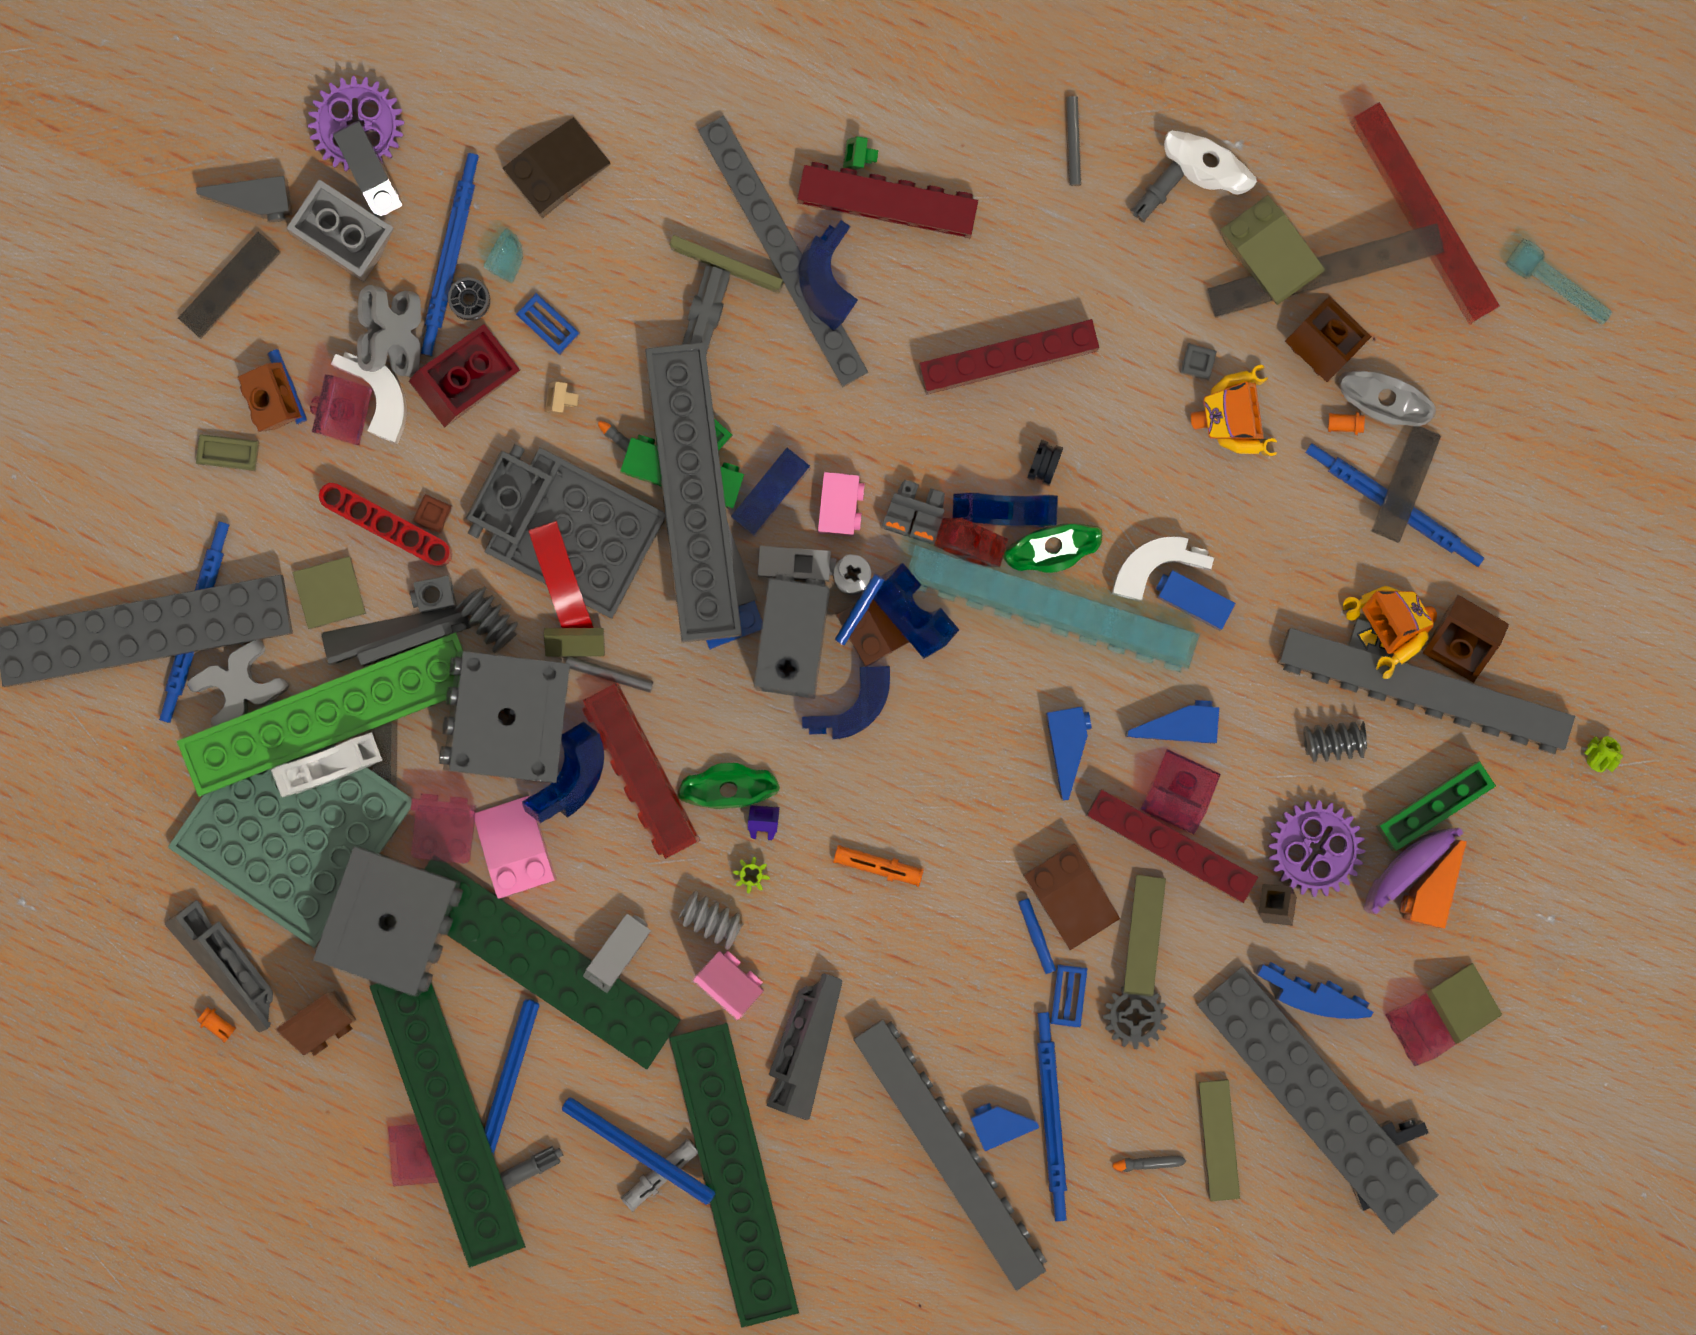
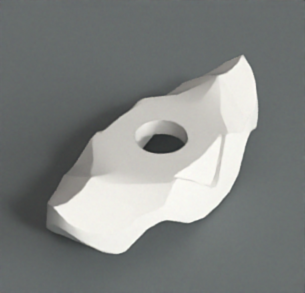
M1172 130L1166 134L1164 143L1166 155L1180 165L1184 175L1194 184L1210 190H1227L1234 195L1243 194L1256 185V177L1228 149L1217 145L1208 138ZM1211 153L1216 156L1218 165L1213 168L1206 166L1203 162V155Z

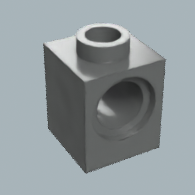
M450 576L414 582L415 590H410L413 608L418 607L421 613L457 606ZM430 587H437L440 591V597L435 603H428L425 600V592Z

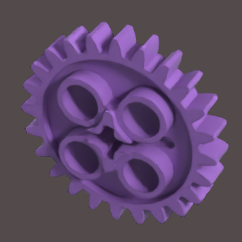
M352 76L351 84L349 85L346 84L343 78H340L341 87L336 88L335 85L329 83L331 93L327 94L322 90L320 91L324 100L322 102L313 101V104L318 108V112H309V116L315 118L316 122L308 124V128L315 129L317 132L310 136V140L320 141L315 150H326L323 156L324 161L333 157L334 168L340 162H343L344 171L348 172L349 166L340 148L334 144L333 133L348 126V123L353 122L352 100L354 98L358 99V118L360 122L365 123L362 126L365 132L375 131L380 135V142L374 146V149L381 162V156L383 155L392 158L388 149L390 147L399 148V145L394 141V137H403V133L397 131L396 127L404 125V121L396 120V116L402 113V109L392 108L397 99L387 100L388 88L380 93L378 91V81L370 87L368 86L367 77L363 79L362 84H358L356 77ZM372 101L378 105L377 115L366 117L362 113V107L366 102ZM339 102H343L349 107V113L344 118H337L332 113L334 105Z
M1306 801L1304 802L1303 811L1297 805H1294L1293 811L1295 815L1292 816L1284 812L1283 816L1286 822H1275L1276 826L1280 829L1279 833L1270 832V835L1277 840L1276 843L1269 844L1268 848L1275 849L1276 854L1268 858L1269 860H1277L1279 863L1272 870H1282L1284 873L1279 880L1283 882L1290 879L1289 887L1294 889L1297 885H1300L1299 891L1301 895H1304L1308 888H1310L1312 897H1316L1318 889H1321L1324 896H1328L1329 887H1332L1336 892H1340L1338 883L1342 882L1349 886L1350 882L1346 876L1348 874L1357 876L1358 873L1353 869V866L1363 865V862L1356 858L1357 854L1365 853L1364 849L1357 848V844L1364 841L1362 837H1355V833L1360 829V826L1351 827L1349 825L1354 818L1353 816L1345 819L1342 818L1344 808H1340L1336 813L1333 812V803H1329L1326 809H1323L1321 801H1317L1315 809H1312L1310 803ZM1311 819L1317 821L1320 826L1319 833L1314 837L1308 836L1304 829L1306 822ZM1331 826L1332 831L1320 846L1323 853L1315 854L1307 869L1301 871L1303 863L1313 851L1309 847L1310 844H1317L1326 828ZM1334 836H1339L1344 840V848L1339 853L1333 852L1329 846L1330 840ZM1295 844L1300 845L1303 849V857L1297 862L1292 861L1288 855L1289 848ZM1324 861L1327 864L1328 873L1325 877L1319 878L1314 874L1313 867L1316 862Z

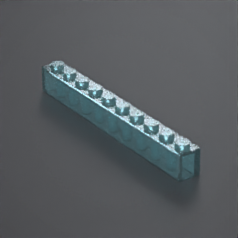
M917 545L915 546L905 581L910 582L909 588L926 593L927 588L938 591L937 597L954 602L955 597L967 600L966 606L981 611L984 606L995 609L994 615L1006 619H1011L1012 615L1023 618V624L1039 628L1040 624L1052 627L1051 633L1067 637L1068 633L1079 635V641L1085 644L1096 646L1098 641L1107 644L1108 651L1124 655L1125 650L1136 653L1135 659L1150 664L1153 663L1154 659L1165 662L1164 668L1181 673L1182 668L1189 669L1200 635Z

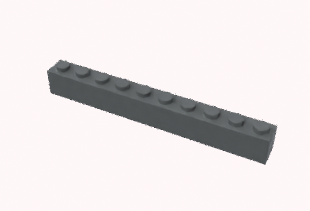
M1293 628L1287 630L1278 663L1284 665L1283 670L1286 672L1300 675L1301 671L1311 673V679L1328 684L1329 680H1334L1341 683L1339 688L1355 693L1360 688L1369 691L1368 697L1385 702L1386 697L1398 700L1396 705L1405 709L1414 710V707L1418 706L1426 709L1425 714L1434 718L1442 719L1443 715L1453 717V723L1470 728L1471 724H1476L1483 727L1481 732L1499 737L1501 732L1511 735L1510 741L1527 746L1528 741L1540 744L1538 749L1547 753L1556 754L1557 750L1563 751L1566 749L1575 719L1574 715L1406 663L1401 664L1399 662L1395 665L1393 675L1388 679H1383V674L1390 669L1389 666L1383 665L1376 670L1378 660L1383 656Z
M884 1019L880 1020L854 1037V1042L1015 1290H1019L1046 1272L1043 1266L1047 1262L1046 1258L1038 1247L1035 1249L1031 1248L1027 1241L1031 1235L1022 1222L1016 1224L1010 1214L1015 1211L1007 1198L1003 1197L1000 1199L994 1191L998 1187L996 1181L989 1171L983 1174L978 1166L982 1162L981 1158L973 1146L967 1149L961 1140L966 1135L957 1121L951 1124L945 1114L949 1112L948 1107L940 1096L935 1099L929 1089L933 1087V1084L926 1073L923 1071L919 1074L913 1066L917 1060L907 1046L902 1049L898 1043L897 1038L901 1035L892 1021L886 1024Z

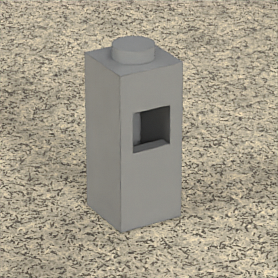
M760 546L758 577L776 578V574L794 576L795 580L810 578L829 582V575L834 576L837 558H831V551Z
M626 914L588 966L583 977L608 993L650 934L651 930L647 928L648 924L636 915L632 917Z

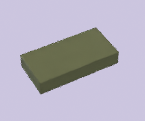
M199 434L196 464L256 471L259 441Z
M544 628L545 657L605 656L604 628Z

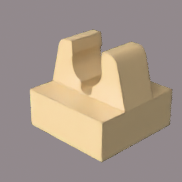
M551 382L548 385L545 412L559 414L563 413L564 406L577 407L579 395L566 392L567 383Z

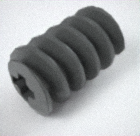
M484 586L473 591L455 609L464 606L461 616L465 618L472 615L469 625L472 627L480 624L476 633L478 635L488 633L484 642L486 644L496 642L492 649L496 653L517 635L514 631L518 623L514 622L509 625L506 623L510 614L499 615L502 605L491 606L495 597L491 595L484 598L483 595L487 589Z
M1364 721L1361 723L1360 730L1356 722H1350L1348 731L1344 723L1338 724L1337 731H1335L1332 724H1327L1325 732H1323L1320 725H1315L1313 734L1308 726H1304L1306 755H1310L1313 763L1317 762L1319 754H1322L1325 762L1329 761L1330 753H1334L1337 761L1341 759L1342 752H1346L1348 758L1352 759L1356 750L1360 758H1364L1367 749Z

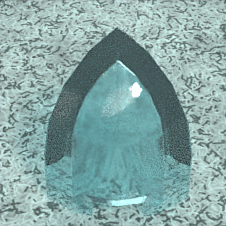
M508 228L499 236L483 267L486 271L512 283L520 269L523 251L519 239Z

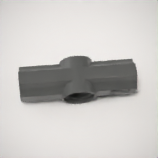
M706 265L698 294L694 296L688 316L689 325L682 345L704 342L707 355L714 328H717L724 305L722 301L730 279V272Z

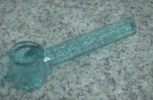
M1522 239L1506 262V265L1512 271L1524 278H1530L1532 275L1601 325L1610 318L1612 311L1544 262L1545 253L1537 245L1527 239Z

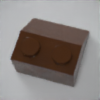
M1329 296L1285 342L1317 375L1328 382L1372 336Z
M888 587L877 592L863 618L859 621L849 638L865 668L917 639ZM854 605L836 615L841 626L844 625Z
M1457 595L1427 643L1423 654L1474 683L1501 645L1509 624Z

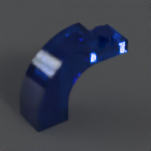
M842 220L834 227L829 225L821 237L816 235L807 244L799 266V282L806 303L812 312L833 330H836L844 322L858 299L836 282L831 270L833 252L851 227Z
M980 493L953 494L952 523L1024 528L1057 526L1058 496H1003Z
M890 666L860 667V694L855 704L848 711L839 715L802 717V729H809V735L827 734L826 729L832 728L833 740H840L854 736L869 727L879 716L887 701L890 688Z
M584 721L562 734L561 743L564 750V763L557 776L556 783H551L522 801L524 811L539 823L552 818L558 812H561L567 818L574 814L589 799L599 782L604 764L603 743L600 733Z

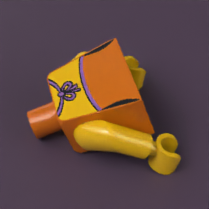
M1257 365L1250 373L1246 370L1224 376L1212 387L1211 394L1204 397L1205 410L1191 413L1193 429L1208 428L1210 438L1217 439L1221 447L1237 454H1259L1261 452L1264 456L1276 455L1277 452L1269 453L1266 449L1268 442H1277V440L1273 438L1264 439L1256 385H1261L1268 379V377L1259 379L1255 375L1256 371L1263 370L1265 367Z
M1382 586L1362 595L1360 600L1355 597H1348L1343 603V610L1354 608L1346 613L1348 620L1357 619L1362 608L1387 653L1394 654L1391 658L1384 656L1378 660L1376 670L1383 665L1390 667L1383 674V679H1388L1393 675L1395 665L1399 662L1404 664L1420 652L1428 640V632L1437 620L1436 609L1432 606L1424 607L1415 592L1400 591L1389 586Z

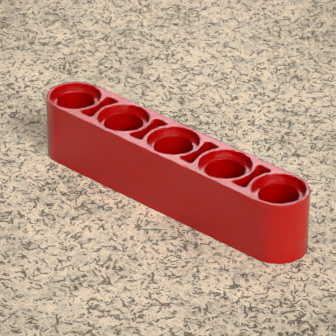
M327 483L320 489L319 501L321 505L337 515L433 566L443 567L451 561L452 549L440 538L339 484ZM333 489L339 490L341 493L340 501L335 505H329L326 501L327 493ZM358 503H363L367 507V513L361 519H356L352 515L353 507ZM384 517H389L393 521V527L387 533H382L378 529L379 521ZM410 531H416L419 535V542L413 547H408L404 543V537ZM436 545H442L445 548V556L440 561H434L430 556L431 549Z

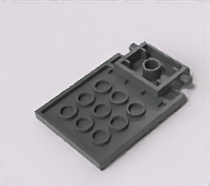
M514 444L509 454L501 450L465 518L472 522L468 534L479 538L483 528L493 533L484 551L485 553L546 584L528 530L557 520L585 605L613 619L666 518L665 513L540 447L530 465L520 460L525 450L522 447Z

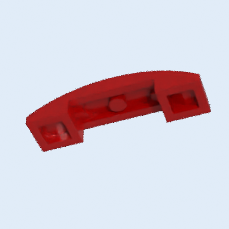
M557 520L529 529L531 541L561 627L594 628L566 551Z

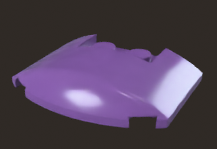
M1448 828L1420 837L1419 841L1406 848L1390 863L1379 879L1374 880L1363 909L1367 913L1377 914L1380 911L1379 906L1382 908L1389 902V898L1391 900L1396 898L1450 847L1449 845L1456 839L1454 836H1461L1464 832L1460 828Z

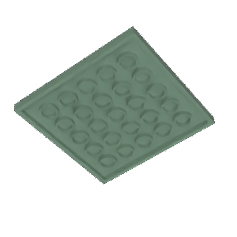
M269 700L265 706L273 704V702ZM333 744V745H331V746H328V747H326V748L320 749V750H318V751H315V752L310 753V754H308V755H305V756H303V757L297 758V759L292 760V761H290V762L297 761V760H300V759H303V758L312 756V755H314V754H317V753H320V752L325 751V750H327V749H330V748H332V747H335L336 745ZM368 767L310 790L281 797L273 773L269 769L203 795L168 848L308 945L316 948L323 934L353 847H363L381 854L416 803V800Z

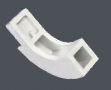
M344 352L343 357L335 354L331 363L334 368L365 380L374 390L376 410L368 432L398 445L405 428L407 406L403 389L395 375L385 365L382 369L374 372L364 371L358 365L357 356Z
M1164 537L1155 539L1139 547L1126 559L1116 576L1111 594L1140 602L1147 579L1156 567L1174 562L1209 571L1212 568L1214 557L1208 556V550L1191 547V551H1187L1188 538Z
M369 733L350 739L312 756L271 769L281 797L310 790L382 761L373 734Z

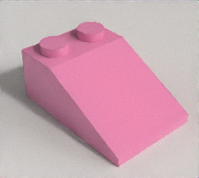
M530 796L473 814L489 874L498 899L557 880Z
M719 951L693 980L733 1017L739 1020L764 991L760 987L763 981L752 971L745 974L738 967L741 962L732 953L727 951L723 954Z

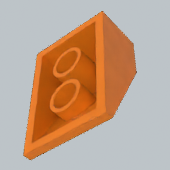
M1454 840L1449 845L1450 847L1410 889L1409 895L1403 896L1400 912L1404 913L1403 919L1445 929L1467 841Z

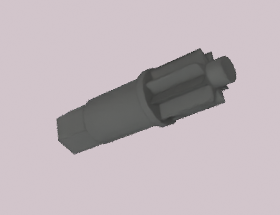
M553 1146L500 1173L505 1189L508 1190L538 1173L542 1174L544 1171L559 1164V1158L564 1156L561 1148L554 1150Z

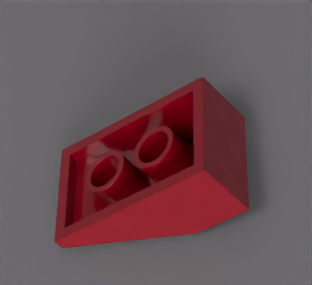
M483 324L421 367L411 377L409 383L445 428L516 375L520 369L487 326Z

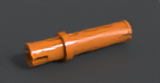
M838 845L833 863H839L861 871L887 877V881L893 882L894 879L916 885V887H919L924 871L922 868L899 863V859L896 858L889 860Z

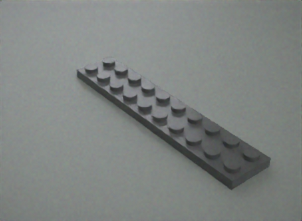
M705 343L646 348L645 357L681 643L738 637L742 635Z
M275 575L0 627V674L2 686L11 687L293 634L283 575Z
M1243 967L1197 1004L1392 1234L1397 1232L1439 1196Z

